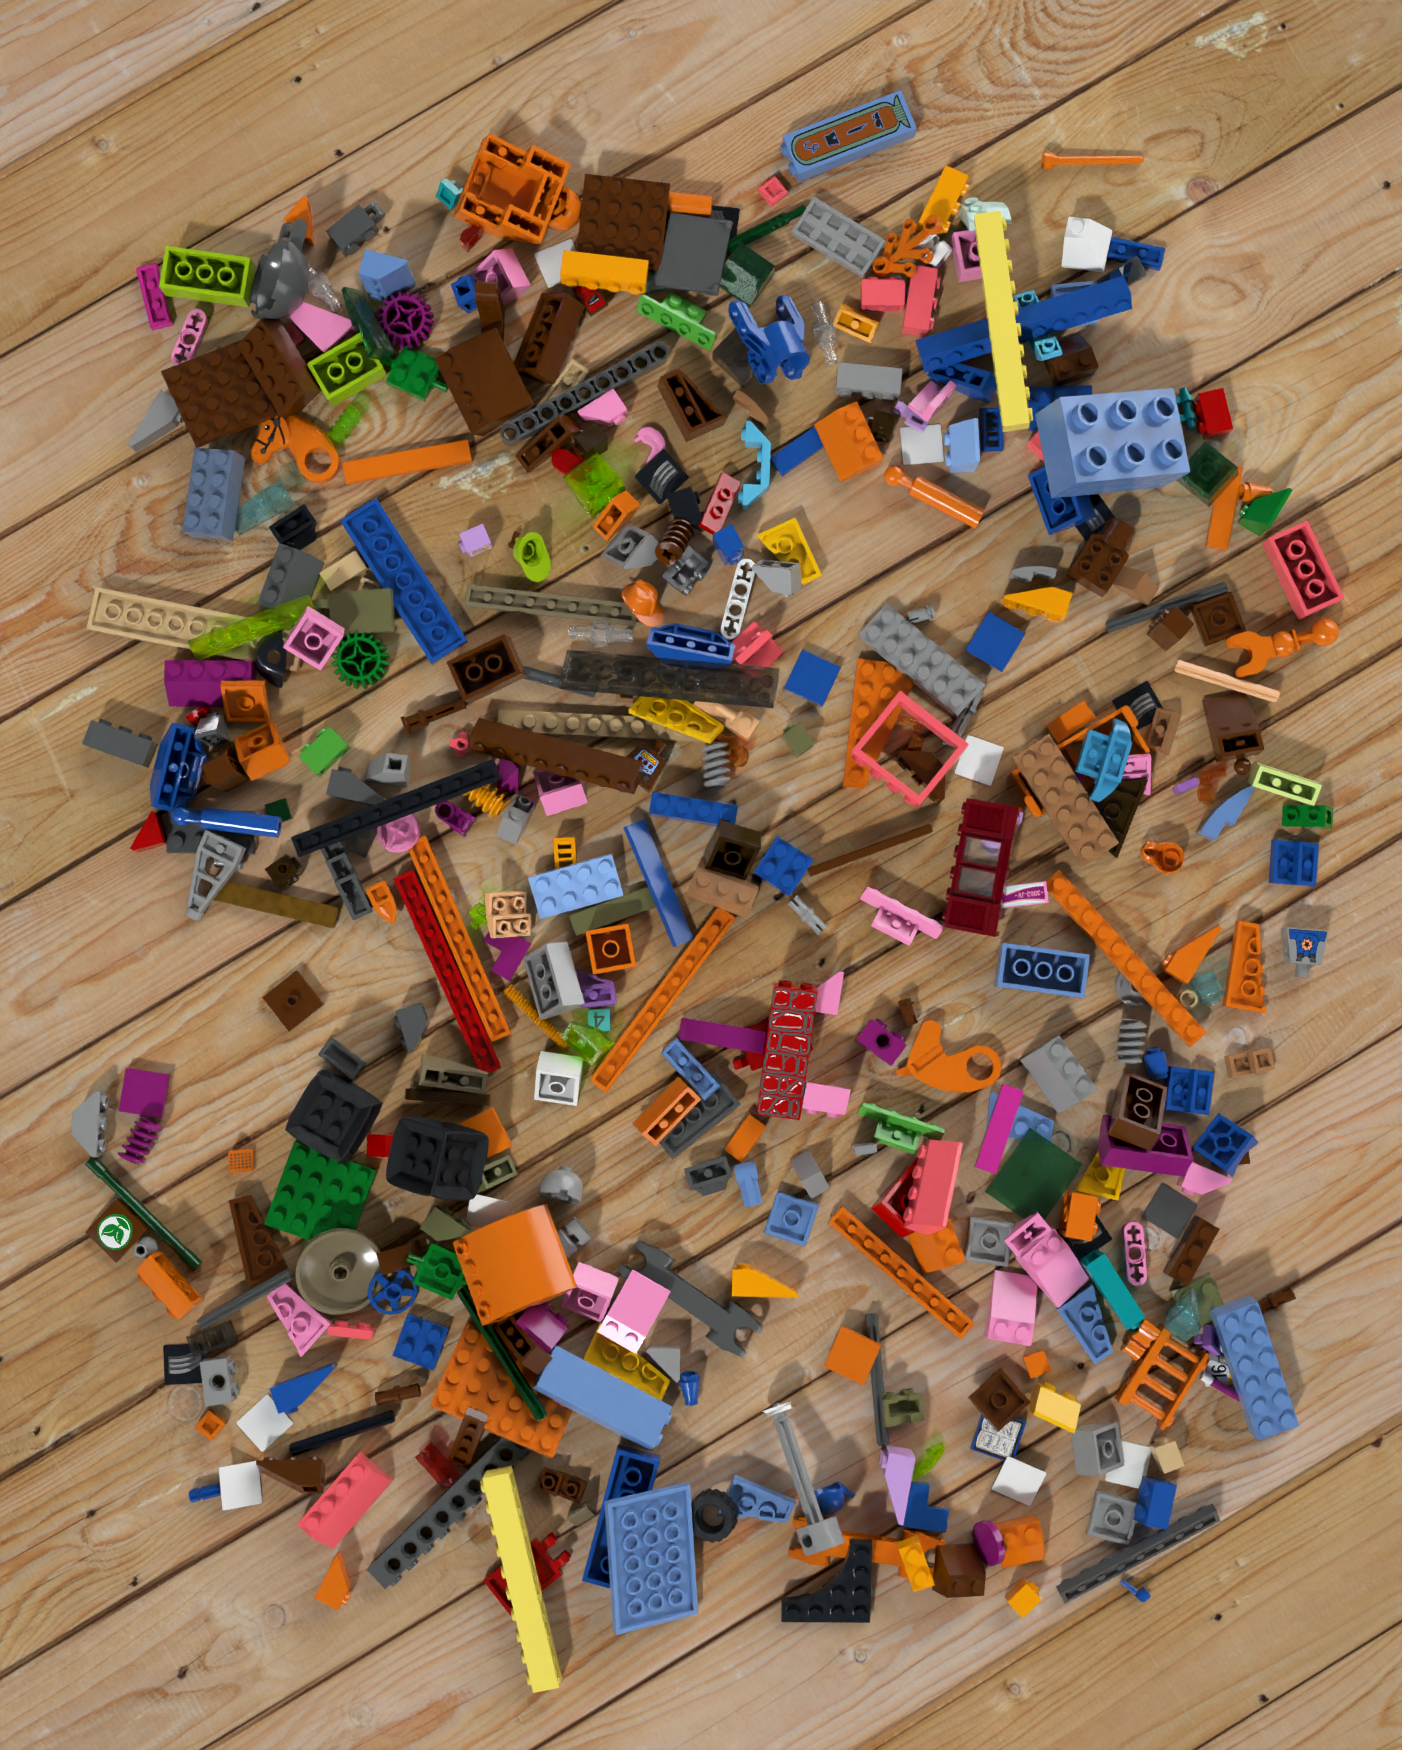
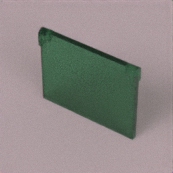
M1030 1127L985 1192L1023 1219L1038 1212L1045 1220L1084 1165L1081 1161H1078Z

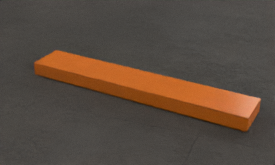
M467 439L342 462L345 483L350 485L472 462V457Z

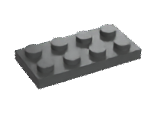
M168 811L166 853L196 854L205 830L209 829H202L200 823L190 822L186 826L177 825L172 820V812ZM240 811V812L256 813L255 811ZM211 830L245 847L244 854L254 855L255 835Z

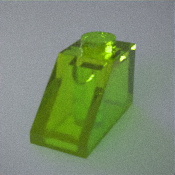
M574 1020L561 1035L590 1066L602 1060L615 1045L601 1029Z

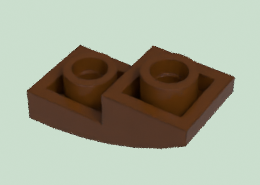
M419 1240L377 1253L382 1275L415 1265L406 1261L409 1252L422 1257L423 1254Z
M543 1467L536 1489L555 1497L561 1496L579 1504L588 1481L555 1469Z

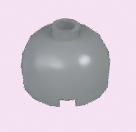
M560 1166L559 1170H552L543 1177L539 1188V1195L552 1201L553 1198L561 1200L560 1203L579 1204L583 1196L582 1180L577 1174L572 1173V1168Z

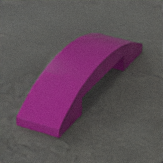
M681 1018L678 1040L763 1054L767 1032Z

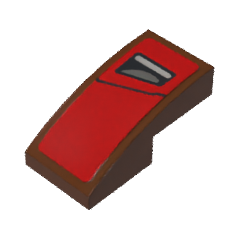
M583 286L570 287L578 301L580 300L585 305V310L590 317L608 306L599 289L592 290Z

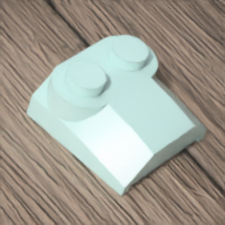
M968 198L961 204L960 220L969 231L975 230V214L1001 211V218H1006V225L1012 224L1009 209L1003 202L978 201V198Z

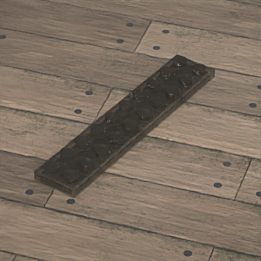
M567 650L559 680V688L774 708L780 669Z

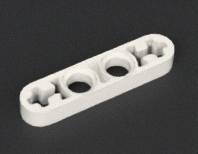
M750 559L741 560L735 571L721 625V635L728 641H733L740 634L755 572L752 570V572H747L746 580L742 579L743 570L740 568L748 564L749 569L752 570V565L755 563ZM737 585H745L747 592L744 595L736 594L735 587ZM732 605H739L742 609L741 614L738 616L731 615L730 607ZM727 617L734 621L739 620V623L734 622L733 630L736 633H732L731 636H728L727 631L724 630L725 628L728 629L730 625V620L726 621Z

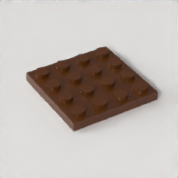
M585 174L577 252L649 260L648 270L658 272L662 261L670 183Z
M240 341L161 371L196 448L276 417L267 394L237 346Z

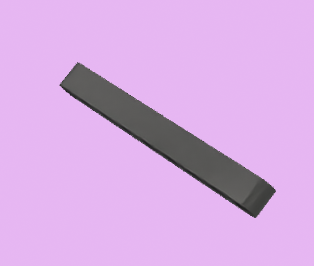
M656 342L504 424L500 430L501 441L507 446H514L542 431L558 415H572L611 389L616 391L657 369L667 362L669 347L663 342ZM655 350H662L665 356L657 358L653 352ZM643 360L646 363V367L638 368L635 362ZM618 370H625L628 376L620 378L616 372ZM606 380L609 386L605 389L598 386V382ZM581 390H588L591 396L584 399L580 397L579 392ZM563 400H569L572 406L565 409L560 403ZM550 410L553 413V417L545 419L542 416V412ZM526 420H531L535 425L531 429H526L523 423ZM512 430L516 433V436L513 439H507L504 433Z

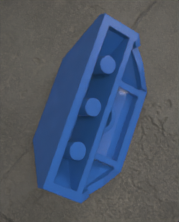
M677 623L651 628L646 645L666 666L706 674L731 664L735 649L733 643H730L716 631Z
M172 722L161 740L150 781L151 807L172 812L176 806L184 805L196 797L203 770L201 766L206 753L201 742L195 739L194 728Z

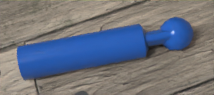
M186 805L176 806L171 814L172 820L177 825L186 826L190 822L200 823L202 829L279 838L282 828V818L280 816L207 807L201 812L193 811Z

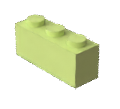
M1254 762L1247 780L1254 787L1312 806L1315 805L1322 787L1316 781L1258 762Z

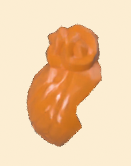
M1147 841L1140 849L1143 860L1167 875L1179 871L1185 858L1183 849L1173 842L1157 843Z

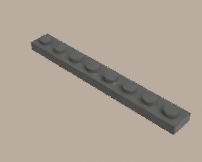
M1213 1504L1202 1506L1190 1516L1180 1518L1176 1523L1169 1526L1168 1529H1160L1158 1533L1142 1538L1137 1544L1123 1548L1111 1558L1101 1560L1094 1567L1082 1570L1079 1575L1063 1580L1060 1585L1056 1586L1064 1603H1067L1220 1522L1218 1512Z

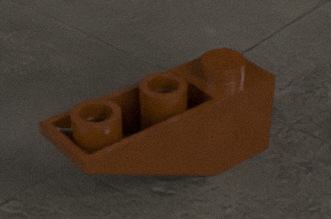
M287 1457L285 1460H276L274 1458L256 1460V1465L261 1473L300 1493H324L326 1466L323 1459L308 1457L307 1459L298 1460L295 1457Z

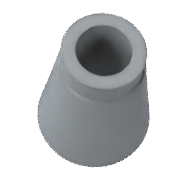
M143 1237L135 1246L134 1254L137 1257L146 1259L158 1251V1244L151 1237Z

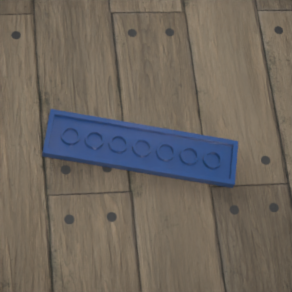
M377 498L340 520L383 589H393L395 608L432 665L468 643Z

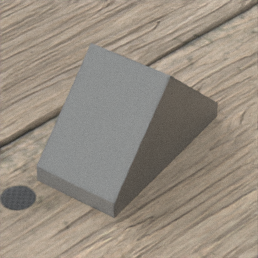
M809 1150L790 1160L811 1199L830 1189Z
M649 1345L646 1348V1352L677 1383L680 1380V1345Z

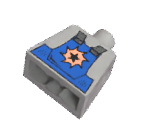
M1281 928L1284 961L1288 964H1296L1295 977L1309 978V965H1321L1329 931Z

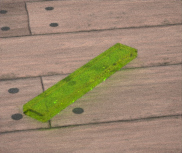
M308 594L188 640V645L196 660H203L296 624L307 605L316 611L317 609Z

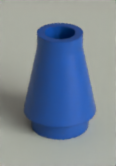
M696 1371L682 1372L679 1384L685 1399V1405H697L700 1377Z

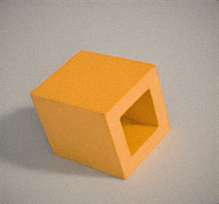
M1024 1578L1004 1596L1011 1607L1022 1618L1042 1600L1038 1594L1040 1589L1033 1581L1028 1583Z

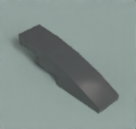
M342 841L320 849L352 920L354 921L373 912Z

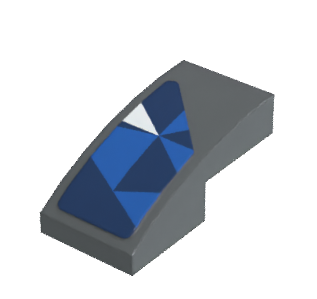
M1136 256L1099 278L1097 283L1124 276L1127 285L1130 286L1145 278L1147 273Z

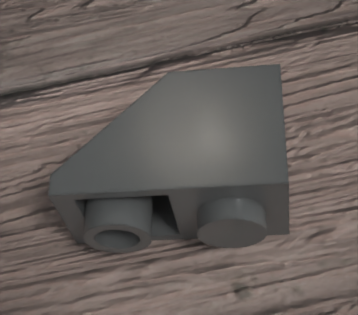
M423 1003L397 1010V1016L394 1017L397 1028H401L404 1036L401 1037L403 1048L405 1050L408 1049L409 1053L417 1050L430 1024Z

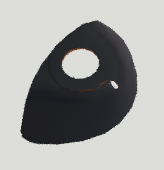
M275 627L268 631L258 641L253 652V662L259 674L267 682L278 688L283 687L287 659L286 649L283 648L284 640L281 627ZM270 650H276L280 653L281 658L278 663L272 664L268 662L266 656Z

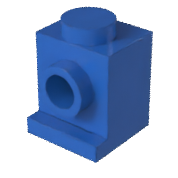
M470 275L462 276L451 284L458 306L466 313L477 309L475 301V282L477 281Z

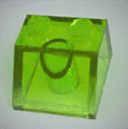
M597 452L563 477L578 502L592 517L603 511L612 498L626 491L622 478Z

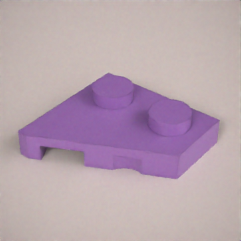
M575 968L584 1004L576 1009L617 1005L616 985L614 982Z

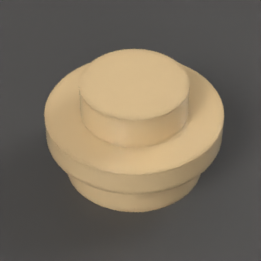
M1190 988L1181 989L1176 995V999L1186 1010L1193 1009L1198 1003L1196 992Z

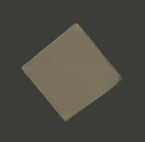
M585 1501L570 1510L567 1518L575 1526H578L592 1518L595 1513L588 1501Z

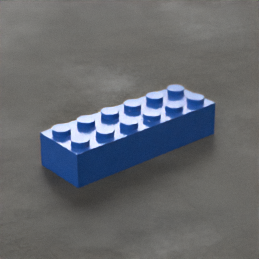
M618 1444L582 1581L610 1589L604 1501L652 1490L660 1462V1455Z

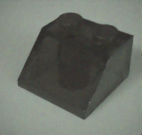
M735 328L713 350L712 360L744 388L755 374L748 361V351L750 348L742 342Z

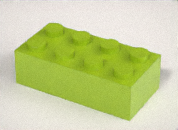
M166 246L159 288L165 296L249 308L256 266L250 257Z

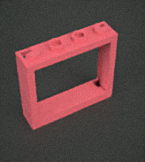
M899 691L852 749L851 756H853L852 760L858 766L862 767L864 765L870 770L869 774L876 780L881 778L887 783L886 787L895 794L899 792L904 796L903 800L907 804L919 808L967 749L969 744L907 695ZM897 705L955 749V752L920 795H917L861 751Z

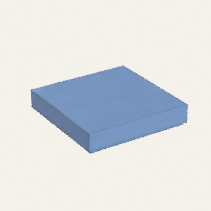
M777 1191L764 1233L806 1247L819 1204Z

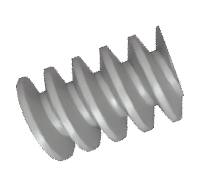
M706 743L705 745L707 746L702 748V752L707 755L703 756L702 760L708 762L703 765V769L709 772L703 774V778L709 780L704 782V786L708 788L729 786L725 782L731 780V777L724 776V773L730 771L729 768L724 767L725 764L729 763V760L723 759V756L729 754L728 751L723 750V747L728 746V743Z
M1120 1018V1020L1126 1022V1024L1119 1025V1028L1125 1032L1118 1034V1037L1123 1039V1041L1117 1042L1116 1045L1122 1048V1050L1115 1051V1054L1120 1056L1121 1059L1114 1061L1129 1064L1141 1063L1143 1060L1138 1058L1137 1055L1144 1054V1051L1139 1049L1138 1046L1145 1045V1042L1139 1038L1145 1037L1146 1034L1140 1030L1147 1028L1148 1025L1142 1023V1021Z

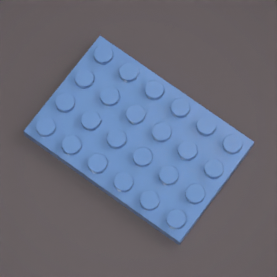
M685 1482L604 1501L613 1632L619 1635L698 1614L690 1485Z

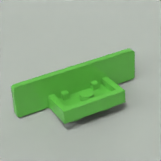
M669 292L662 303L644 294L641 295L636 309L638 313L707 350L712 349L717 334L701 325L706 317V310L672 292Z
M862 1103L857 1115L877 1121L872 1141L912 1154L916 1152L920 1135L940 1141L945 1133V1129L940 1128L937 1124H927L915 1117H906L894 1110L879 1108L873 1103Z

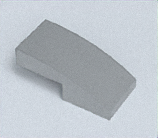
M1045 566L1021 567L1012 570L1008 579L1027 584L1031 582L1033 577L1052 581L1055 578L1057 569Z

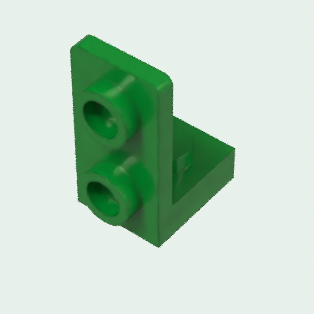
M1284 805L1282 807L1283 827H1318L1332 830V807L1327 805Z

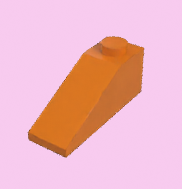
M1214 926L1174 950L1171 954L1168 953L1162 961L1164 966L1161 970L1182 984H1188L1222 928Z

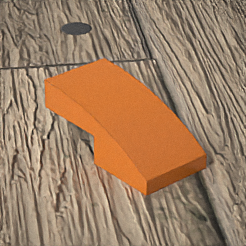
M1083 700L1046 726L1059 743L1096 717L1085 700Z

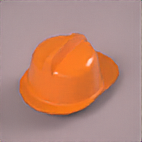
M639 579L635 583L628 584L623 588L621 593L623 601L642 624L655 627L663 621L664 612L657 600V590L652 584Z

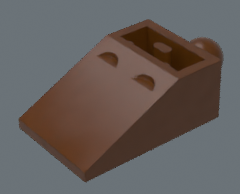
M1241 692L1202 700L1216 763L1236 759L1234 763L1235 772L1239 775L1248 774L1251 770V762L1245 757L1259 755L1264 750L1260 728L1247 695ZM1247 743L1249 748L1244 749L1242 746Z

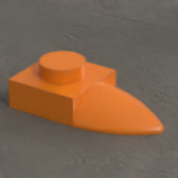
M386 880L365 889L378 915L387 922L394 924L397 914L395 898Z

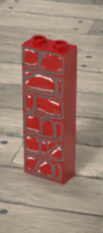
M779 980V983H773L756 1107L757 1115L800 1120L818 990L813 987V984L801 983L800 986L792 985V982L787 980Z

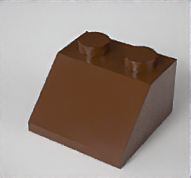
M1081 334L1059 341L1062 355L1044 360L1053 386H1063L1094 375L1099 367L1092 347Z
M973 1543L936 1545L933 1575L935 1585L932 1586V1590L946 1598L984 1596L986 1572L976 1545Z

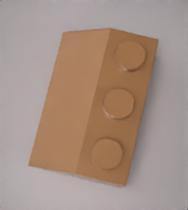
M702 856L689 885L687 895L747 919L762 880L749 874L747 879L743 880L705 869V857Z

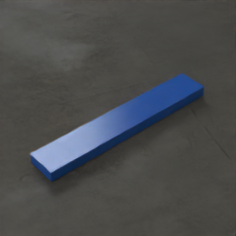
M645 820L624 827L625 833L672 946L676 947L693 940V935Z

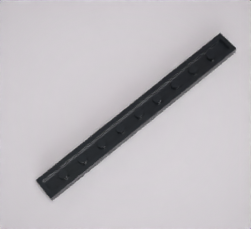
M491 759L291 837L298 857H302L486 786L502 778L495 760Z

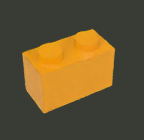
M917 1535L897 1542L896 1544L913 1593L934 1586L935 1584Z

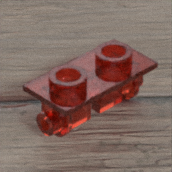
M432 1442L415 1456L443 1490L447 1487L449 1488L461 1475Z

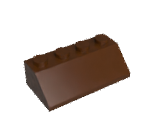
M541 293L514 361L519 375L540 383L555 384L563 361L567 357L571 341L575 336L578 323L582 318L585 305L567 293Z

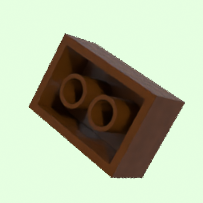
M505 634L447 661L463 701L470 704L527 677L511 638Z
M1126 1072L1116 1088L1108 1135L1150 1151L1161 1133L1167 1087Z

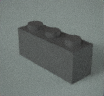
M99 719V722L91 720L82 743L83 745L149 768L157 744L151 741L153 737L142 733L139 736L131 734V729L119 726V729L111 727V722Z

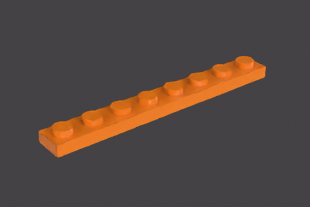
M843 1206L829 1219L828 1223L960 1340L975 1324Z

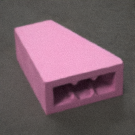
M305 302L289 316L294 326L322 354L345 342L358 331L352 320Z

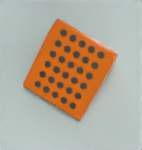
M253 1149L228 1151L229 1173L254 1171Z

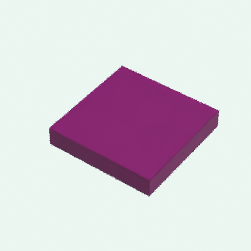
M126 1068L119 1111L163 1118L171 1074Z

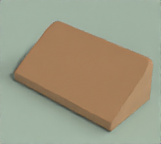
M1156 708L1146 740L1149 750L1169 755L1181 719V715L1177 711Z

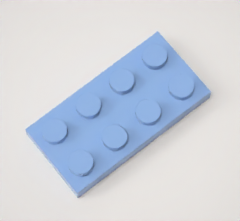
M612 853L528 877L540 919L624 896Z

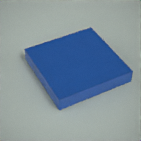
M802 649L784 689L823 707L841 667Z

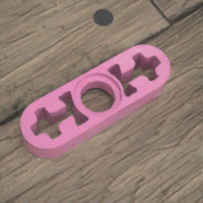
M193 309L187 315L171 354V360L174 365L181 364L177 358L178 356L182 357L183 354L186 357V361L195 358L209 323L208 317L200 309ZM200 316L202 322H197L196 324L193 319ZM193 334L195 335V342L190 345L184 342L185 337Z
M1128 1221L1122 1227L1125 1277L1132 1285L1140 1286L1147 1280L1144 1230L1139 1223ZM1132 1225L1138 1229V1232L1134 1233V1240L1139 1241V1244H1128V1240L1132 1241V1235L1127 1233V1230H1130ZM1132 1247H1138L1140 1250V1256L1137 1259L1129 1257V1250ZM1129 1263H1141V1266L1137 1265V1272L1142 1274L1138 1277V1281L1131 1277V1274L1135 1273V1268L1133 1265L1129 1266Z

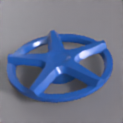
M406 1269L395 1271L399 1273L393 1282L385 1279L381 1271L374 1274L368 1286V1298L371 1305L377 1311L389 1315L399 1314L407 1310L414 1303L417 1296V1285L413 1284L414 1290L401 1287L405 1275L411 1282L414 1278ZM377 1280L383 1287V1291L372 1297V1288ZM401 1296H412L410 1302L398 1310V1299ZM387 1299L390 1301L392 1311L381 1309L375 1303Z

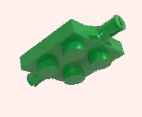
M406 345L395 360L385 355H382L380 359L382 364L391 367V371L386 379L387 385L424 402L434 388L440 389L445 393L449 388L447 383L438 380L440 369L435 358L413 348L410 349Z
M430 1242L422 1257L410 1252L408 1253L406 1261L417 1265V1271L412 1284L450 1300H453L457 1290L462 1285L468 1287L456 1252Z

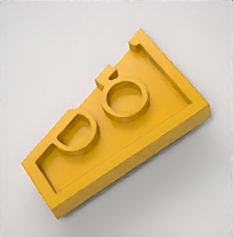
M796 517L756 535L779 561L800 563L802 586L822 577Z

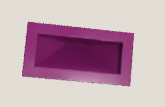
M499 759L498 771L502 779L497 781L498 791L519 792L520 764Z

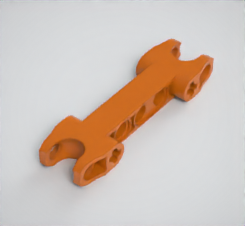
M805 1516L793 1517L792 1524L794 1527L801 1528L808 1525ZM904 1529L902 1539L841 1530L845 1542L838 1546L808 1556H804L802 1547L792 1546L789 1547L788 1556L810 1565L829 1566L831 1556L846 1557L849 1539H872V1562L899 1566L898 1576L908 1579L896 1544L897 1542L917 1535L923 1553L929 1549H936V1545H945L946 1542L943 1538L913 1529ZM928 1565L929 1570H930V1573H931V1576H932V1579H933L934 1566H929V1565Z

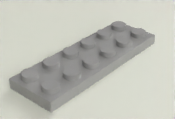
M888 604L876 614L858 635L862 641L955 718L965 710L985 687L984 683Z

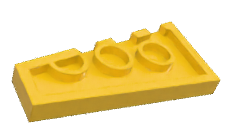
M656 680L629 708V714L709 744L724 729L722 723Z

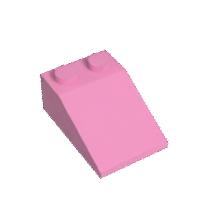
M1051 1228V1232L1019 1258L1017 1256L1015 1258L1056 1308H1060L1090 1279L1068 1244L1054 1228Z
M632 1269L597 1332L636 1354L671 1291Z
M994 1269L984 1336L987 1339L1031 1346L1035 1324L1037 1284L1030 1275Z

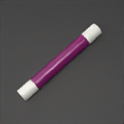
M1202 1372L1200 1380L1239 1401L1238 1394L1234 1388Z

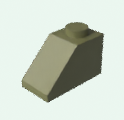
M510 1155L485 1165L477 1193L518 1175Z

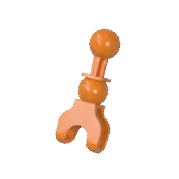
M1324 618L1316 621L1312 625L1311 630L1297 634L1295 629L1289 632L1278 631L1272 636L1261 637L1255 632L1246 631L1229 637L1225 642L1228 648H1243L1249 654V662L1235 671L1236 678L1242 679L1257 675L1265 668L1267 661L1275 657L1286 658L1292 655L1293 652H1298L1302 645L1312 642L1320 646L1333 644L1338 638L1339 628L1334 621Z

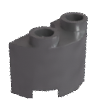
M688 546L682 554V558L670 566L662 575V578L678 592L687 596L694 588L693 583L697 579L701 581L708 571L705 568L708 561Z

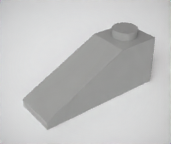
M162 390L159 392L127 444L133 451H140L183 422L172 396Z

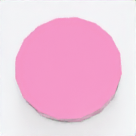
M411 814L378 827L377 837L381 845L388 851L394 853L405 852L417 843L420 837V825Z

